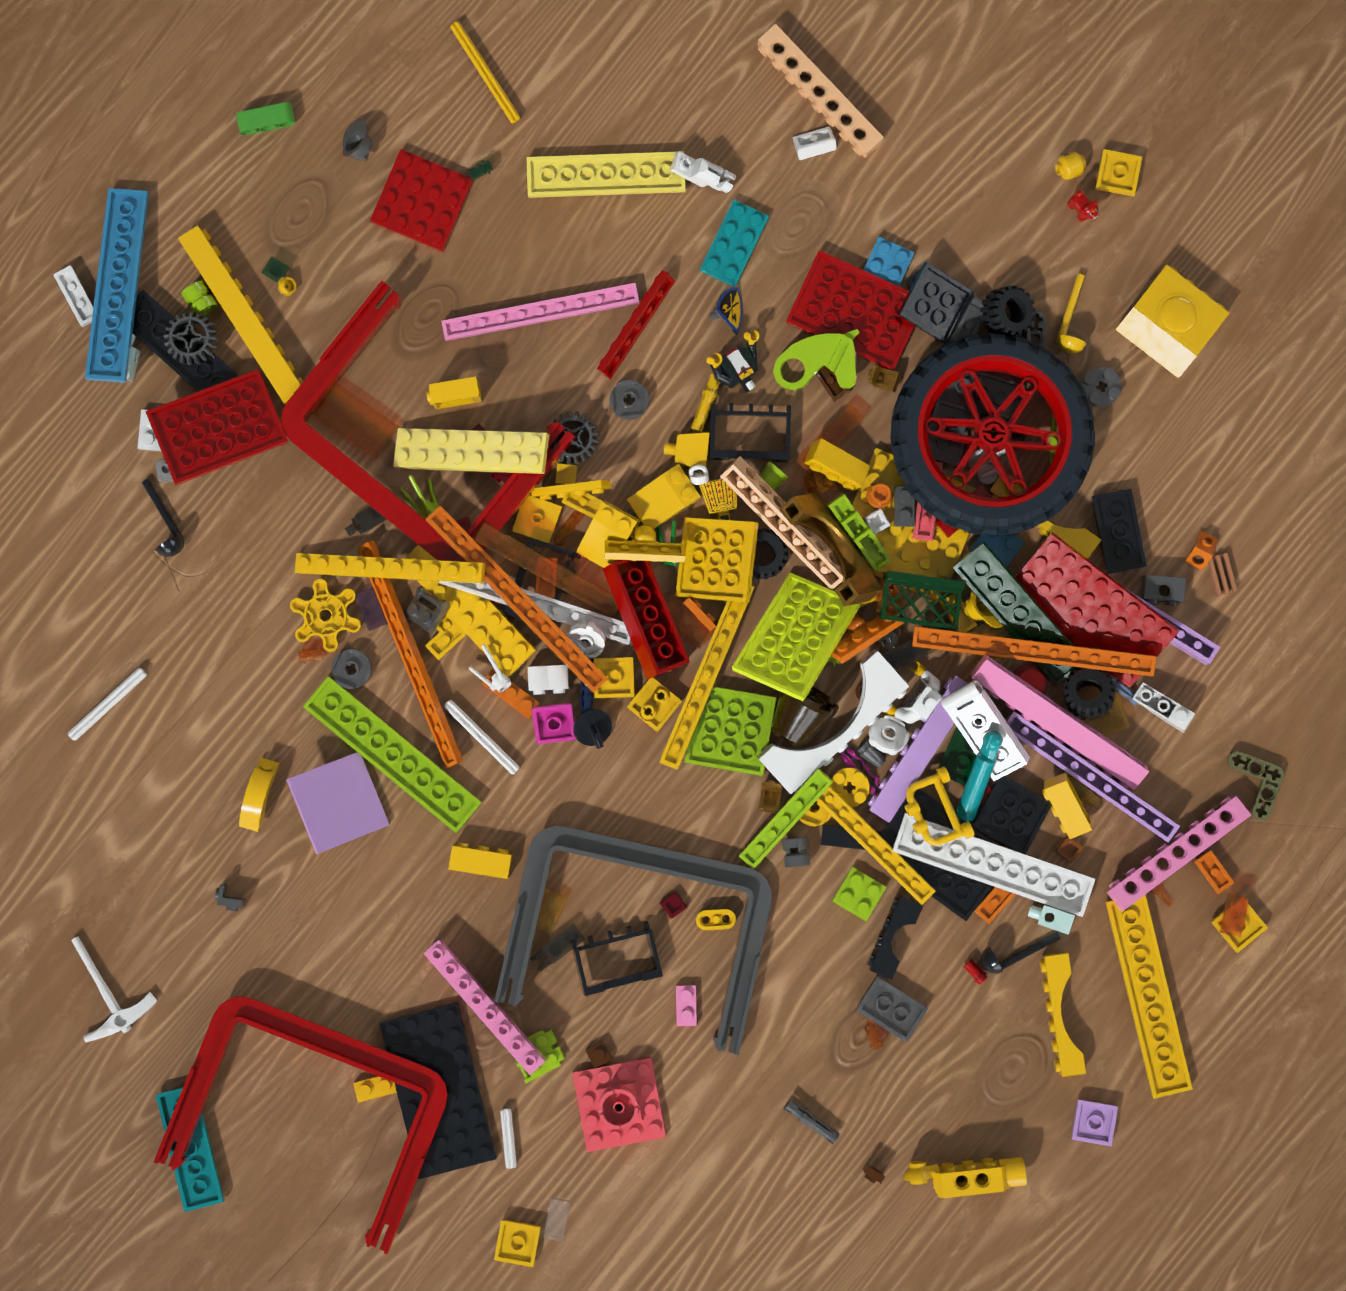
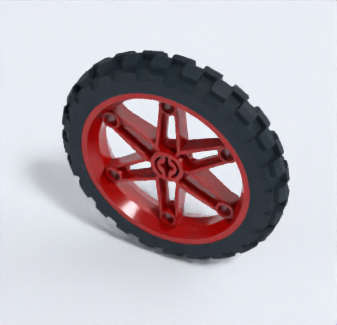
M1003 333L975 334L951 341L939 347V349L923 359L911 372L903 384L893 409L890 435L891 450L896 469L906 489L931 516H935L950 527L967 531V533L994 536L1009 535L1029 530L1046 522L1063 509L1076 495L1083 484L1093 459L1092 455L1095 446L1094 416L1092 407L1089 405L1086 397L1087 393L1081 382H1078L1072 373L1073 371L1064 361H1060L1054 356L1053 352L1042 345L1038 346L1030 342V340L1019 336H1006ZM987 371L1003 372L1023 380L996 410L976 373ZM963 377H972L973 383H965ZM959 380L972 419L930 418L934 404L940 395L950 385ZM1023 384H1031L1033 390L1026 391L1023 387ZM1036 389L1044 397L1053 413L1057 432L1015 424ZM976 390L989 416L982 419L979 416L971 393ZM1019 395L1023 399L1007 422L1000 415ZM935 423L938 426V430L935 432L930 431L928 424ZM945 426L975 427L974 437L945 431ZM991 430L996 435L994 438H991V434H988ZM1012 432L1041 437L1040 442L1010 440ZM928 436L971 444L949 480L938 468L932 456ZM1048 437H1054L1057 445H1050ZM978 446L985 453L966 474L962 470ZM1004 449L1014 477L1011 479L996 454ZM1013 449L1055 451L1046 473L1038 482L1027 489ZM990 458L1010 496L1000 498L981 497L962 490V488ZM954 477L960 478L962 485L955 486L952 479ZM1012 485H1020L1022 488V492L1015 493L1012 489Z

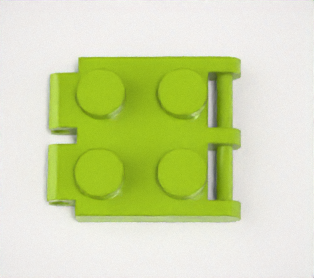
M542 1029L528 1036V1039L547 1061L530 1076H528L525 1069L517 1061L516 1066L520 1067L525 1077V1083L561 1066L560 1061L566 1059L560 1046L552 1047V1045L557 1043L552 1030L545 1032Z

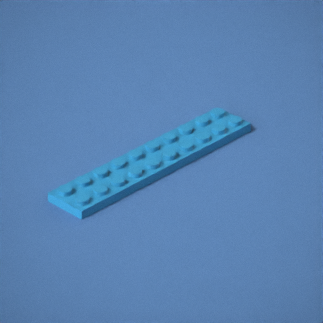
M108 188L85 371L86 380L126 383L149 199L148 191Z

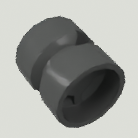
M807 837L782 839L783 851L786 852L784 856L785 867L810 865V856L806 852V849L809 848ZM798 847L799 852L793 853V848Z

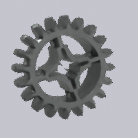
M190 311L189 317L186 312H182L183 318L175 315L177 321L169 320L172 327H165V330L170 332L164 335V338L169 340L164 343L166 347H170L167 352L173 354L175 360L180 358L179 362L182 364L186 359L188 365H192L193 359L196 364H200L199 358L207 361L205 355L212 356L213 353L210 349H217V346L212 344V342L218 341V338L213 336L218 333L216 329H212L215 324L209 322L207 316L203 318V314L200 312L196 317L194 311ZM195 323L204 327L206 336L197 333ZM188 324L184 332L178 333L184 325ZM191 334L197 337L195 339H191V342L188 339H185L191 337ZM176 340L185 342L187 353L179 350ZM204 343L201 349L194 352L198 344Z
M570 411L567 412L568 418L560 414L562 420L559 422L558 419L554 418L553 421L555 423L558 422L565 428L562 431L563 434L566 431L573 435L578 434L576 437L578 443L573 441L568 448L575 446L581 452L574 454L564 452L559 461L563 462L567 458V464L570 465L571 459H574L575 464L578 465V458H581L585 463L586 458L584 456L587 454L589 458H592L593 455L589 451L596 452L597 448L593 444L600 443L599 440L594 439V437L600 436L599 432H593L597 429V425L590 426L593 420L590 418L585 421L586 414L579 418L578 411L575 412V417H572ZM568 423L581 424L575 430H571L565 425ZM586 429L589 432V442L587 446H585L580 440L581 436L584 434L583 432ZM557 439L554 441L553 445L550 446V449H553L556 446Z

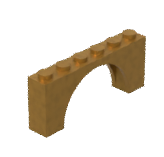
M819 493L793 496L780 508L791 525H801L813 531L825 541L837 557L842 569L843 581L834 591L845 607L870 601L883 590Z

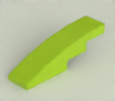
M844 493L827 504L842 528L875 572L891 561L872 530L866 525Z

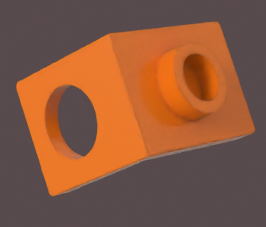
M1200 530L1195 546L1185 562L1203 570L1214 555L1218 538ZM1199 555L1203 557L1204 561L1201 563L1195 562L1193 557Z

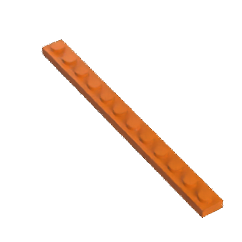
M441 506L436 508L425 519L465 562L485 563L484 581L592 693L608 680Z
M374 540L357 548L361 557L381 558ZM369 578L445 767L449 768L463 762L461 752L458 749L390 579Z
M915 626L912 644L914 647L977 655L986 654L993 657L1153 677L1156 664V656L920 626Z

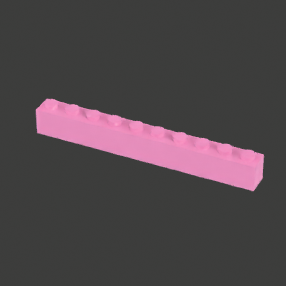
M986 654L971 672L973 681L977 680L982 687L987 688L991 696L996 699H1003L1006 706L1012 710H1019L1026 720L1030 722L1032 720L1038 724L1037 726L1045 733L1049 731L1054 734V738L1061 744L1065 742L1070 745V749L1074 753L1086 756V760L1090 764L1102 767V771L1106 775L1118 778V782L1125 788L1131 787L1135 790L1149 773L1146 764Z

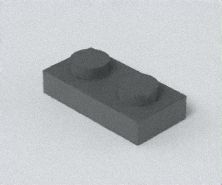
M895 486L894 527H914L915 498L911 496L905 486Z

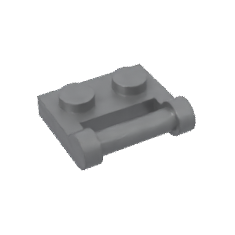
M420 585L416 589V595L407 607L404 615L433 634L448 611L450 603L445 599L436 597ZM424 599L436 605L437 610L434 612L423 605Z

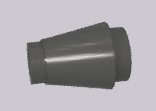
M868 739L864 740L856 749L859 752V756L877 768L886 761L881 752L872 746Z

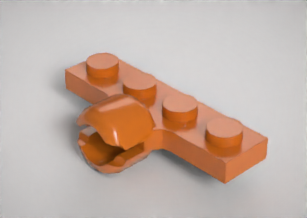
M890 608L886 611L885 615L893 616L897 612ZM855 614L844 633L847 637L837 644L831 656L843 664L902 625L903 622L879 619L880 616L872 621H866Z

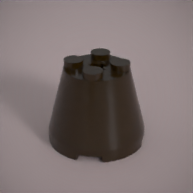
M813 686L804 701L781 692L772 724L774 728L772 733L780 738H787L790 740L789 743L800 748L801 745H807L835 716L839 706L836 703L833 705L827 694Z

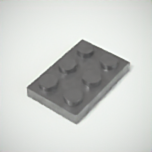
M876 976L855 1010L903 1041L908 1042L928 1008Z

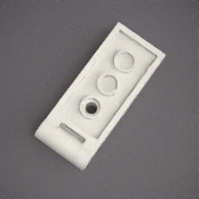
M977 680L941 699L943 708L948 712L976 755L980 752L983 737L988 731H997L1001 734L1003 742L995 757L996 762L991 773L993 781L1028 763L1030 756Z

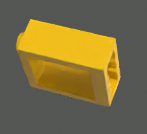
M477 377L429 384V390H426L427 400L436 410L482 402L480 384Z

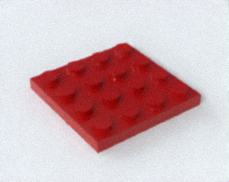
M400 149L370 222L443 252L472 186L473 179Z

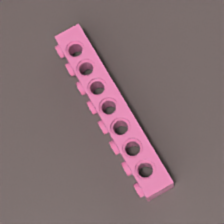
M1228 796L1219 803L1222 807L1216 811L1212 808L1204 814L1206 819L1200 823L1196 820L1188 826L1190 831L1186 834L1180 832L1172 838L1174 842L1171 845L1167 846L1165 843L1157 849L1158 854L1152 858L1149 855L1140 863L1143 866L1136 870L1133 867L1126 872L1125 876L1127 878L1121 882L1117 879L1110 884V890L1106 893L1121 912L1250 817L1251 814L1238 797L1235 796L1231 799ZM1221 812H1226L1229 815L1228 822L1221 819ZM1205 824L1213 826L1214 831L1212 834L1205 831ZM1192 835L1198 839L1196 846L1190 844L1189 836ZM1174 847L1181 849V857H1176L1173 854ZM1158 859H1163L1166 862L1165 869L1158 867ZM1142 871L1150 873L1151 878L1149 881L1142 879ZM1126 883L1134 885L1135 891L1133 893L1126 891Z
M438 940L423 953L529 1075L533 1074L547 1061L500 1005L494 1002L493 997L443 940Z

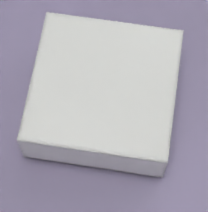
M881 508L863 518L874 535L891 526Z

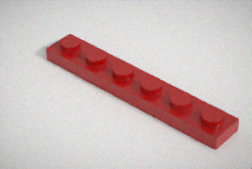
M661 270L659 275L656 276L640 304L633 311L626 325L622 327L620 334L611 344L604 358L601 359L597 369L610 380L675 283V280L667 272Z

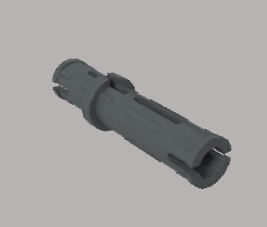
M789 1099L784 1106V1110L796 1117L799 1123L803 1122L831 1144L835 1143L840 1133L811 1114L809 1109H804L792 1099Z

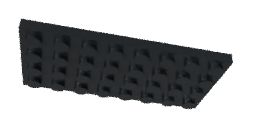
M458 1002L380 1022L386 1051L429 1067L437 1072L446 1084L448 1093L446 1107L418 1178L423 1179L496 1160L497 1156ZM395 1083L408 1135L422 1100V1095L417 1091Z

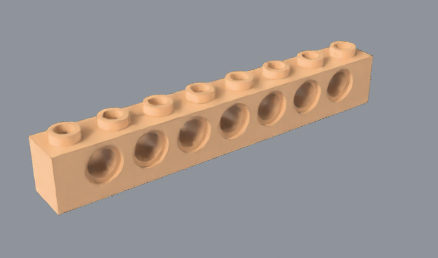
M776 23L758 39V50L765 57L768 56L772 60V65L778 71L782 70L784 72L786 80L791 85L795 84L799 88L798 92L804 99L808 98L813 103L812 107L816 112H822L826 117V122L832 128L835 126L840 131V137L853 145L852 149L857 155H862L866 158L883 142L884 137ZM777 46H780L783 48L784 51L782 53H776L773 49ZM795 61L797 66L791 68L787 65V62ZM802 75H808L811 78V80L808 82H804L801 80L800 77ZM821 89L824 91V95L817 96L814 94V90ZM829 103H835L838 108L836 110H830L827 107V105ZM848 117L851 123L845 125L841 122V119ZM857 131H861L864 133L865 137L862 139H858L855 137L854 133Z
M741 456L732 462L720 477L833 590L843 581V573L840 563L831 548L808 528L789 523L780 509L786 502Z

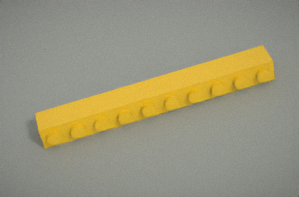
M197 225L178 237V239L286 405L290 397L302 384L303 379L296 377L294 365L290 360L287 362L283 357L286 354L280 344L276 345L272 340L275 336L269 327L265 329L262 322L264 319L259 311L254 312L251 306L254 303L248 294L244 296L241 292L243 286L237 278H232L230 273L233 271L228 263L221 261L220 256L222 254L216 245L212 247L209 242L212 238L207 230H202Z

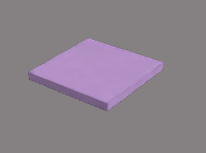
M358 752L286 780L316 854L389 826L362 755Z

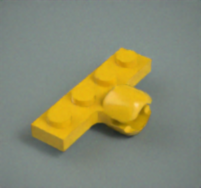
M641 525L633 530L632 541L605 540L604 559L685 562V544L657 542L655 531L649 526Z

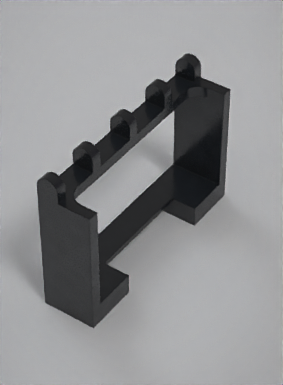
M712 403L710 460L729 461L741 456L743 459L789 462L791 405H787L786 412H773V404H769V412L753 411V404H749V411H733V403H729V411L716 410V403ZM715 416L786 418L785 452L714 450Z
M527 537L515 583L520 588L522 587L531 555L536 545L568 555L555 600L559 601L561 593L569 595L570 591L563 589L567 574L575 576L576 573L569 570L572 557L580 559L581 555ZM505 606L503 614L521 619L509 606Z
M648 921L644 922L645 930L632 932L631 926H626L628 934L614 938L610 930L607 931L608 939L594 942L592 935L588 936L589 944L576 947L575 940H570L584 996L604 992L606 989L633 982L647 981L663 976L653 932L649 927ZM646 934L654 969L587 986L579 951Z

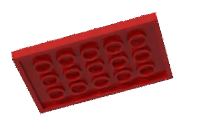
M818 250L785 322L813 336L820 334H846L858 329L860 333L853 339L856 355L893 371L914 328V325L897 315L909 292L908 290Z
M259 369L145 411L175 486L288 443Z

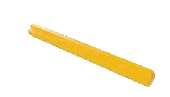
M459 21L454 22L451 25L453 33L512 124L520 120L516 109Z

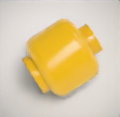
M1076 151L1059 156L1055 165L1057 175H1061L1065 180L1081 176L1084 169H1086L1084 156Z

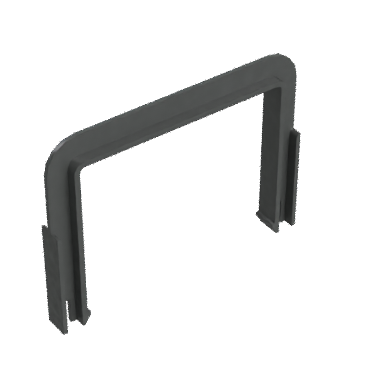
M551 826L539 832L533 838L529 847L494 1002L504 1003L509 978L513 979L508 1004L516 1006L523 999L524 993L521 992L552 854L556 850L747 893L716 1036L713 1035L717 1051H725L730 1027H734L728 1052L739 1055L771 907L772 891L766 878L760 872L748 867L565 826Z

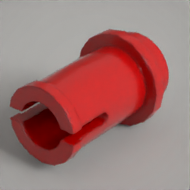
M973 959L963 966L975 980L974 983L977 982L980 985L988 978L987 972H983Z

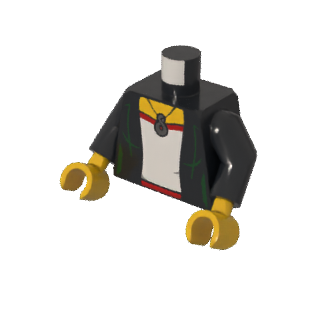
M755 330L751 331L752 336L749 332L744 333V339L748 340L747 343L743 342L723 356L719 353H712L714 358H707L706 361L710 364L716 381L731 389L741 384L746 393L756 387L750 378L758 371L756 341L759 339V333Z

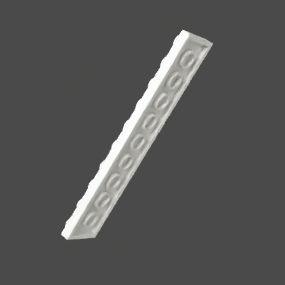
M904 813L893 846V852L1083 917L1095 882L1094 878L976 837L965 839L963 836L942 845H930L924 840L922 834L917 835L913 829V823H916L914 816H908V814ZM926 821L929 833L934 838L954 831Z

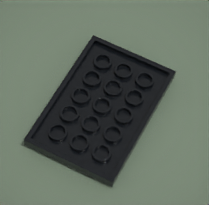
M921 789L916 790L914 798L919 804L923 819L954 830L944 806ZM905 799L890 823L886 825L880 834L892 848L904 813H906L905 805L908 804L907 799ZM958 818L960 824L965 823V821ZM973 828L974 837L993 843ZM899 854L936 891L932 897L964 921L968 920L992 887L983 882Z

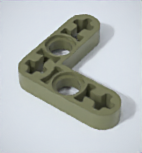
M1231 752L1227 756L1229 767L1261 779L1250 813L1255 820H1266L1271 814L1284 778L1283 769L1243 752ZM1239 755L1240 760L1247 761L1246 766L1237 763L1235 766L1232 758ZM1253 762L1260 764L1261 768L1257 773H1253L1250 769V765ZM1265 765L1268 766L1266 768L1268 771L1276 769V773L1279 774L1278 778L1272 780V775L1264 773ZM1266 787L1272 790V796L1269 799L1262 796V791ZM1259 799L1269 802V805L1264 804L1262 808L1265 814L1258 817L1256 809H1260L1262 803H1259Z

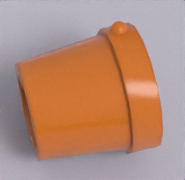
M875 483L866 489V498L872 507L882 509L888 506V504H892V491L886 484Z

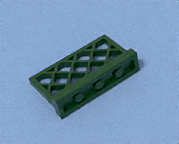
M889 570L883 572L882 580H884L879 619L958 630L962 591L965 590L966 582ZM889 584L896 585L900 590V593L894 598L888 592ZM911 587L915 588L920 594L913 601L906 594V591ZM930 590L935 591L939 597L932 604L925 596ZM949 593L957 594L956 603L952 606L944 599ZM903 594L909 604L900 609L895 600ZM922 597L928 607L920 612L914 603ZM941 600L947 607V610L939 615L933 606ZM890 603L898 611L893 616L885 615L886 607ZM910 606L918 614L912 619H908L903 613ZM929 609L936 616L931 622L927 621L922 615ZM949 611L954 617L953 625L946 624L941 618Z

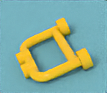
M944 766L936 769L937 774L909 785L906 790L908 804L905 805V810L908 816L913 815L916 823H913L915 833L917 835L922 834V837L928 844L938 846L963 836L965 839L974 837L973 828L968 821L960 824L943 786L944 783L950 781L949 773ZM933 783L954 829L953 832L938 838L930 835L928 825L922 817L919 804L914 798L916 790Z

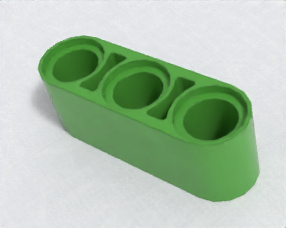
M290 102L264 106L236 114L240 135L261 133L292 126L296 123L292 103Z

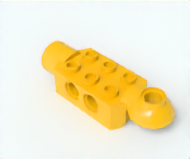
M1023 1157L998 1159V1161H993V1158L981 1159V1162L973 1163V1160L961 1161V1164L958 1165L946 1162L942 1163L940 1167L938 1164L927 1165V1161H913L908 1163L909 1168H907L903 1175V1180L910 1181V1184L913 1185L928 1183L929 1179L933 1178L934 1190L939 1198L1004 1192L1011 1187L1026 1186L1027 1184ZM984 1173L983 1177L976 1179L978 1174ZM964 1175L962 1180L956 1181L958 1176Z

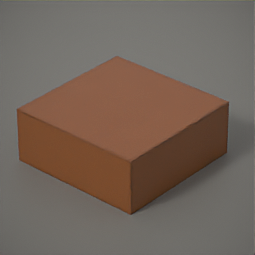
M1067 835L1055 851L1072 864L1084 848Z

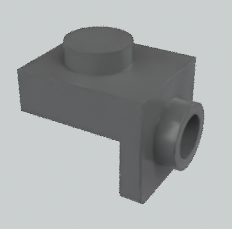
M221 884L215 893V900H218L217 905L226 906V910L238 911V908H243L245 906V899L226 896L228 885Z

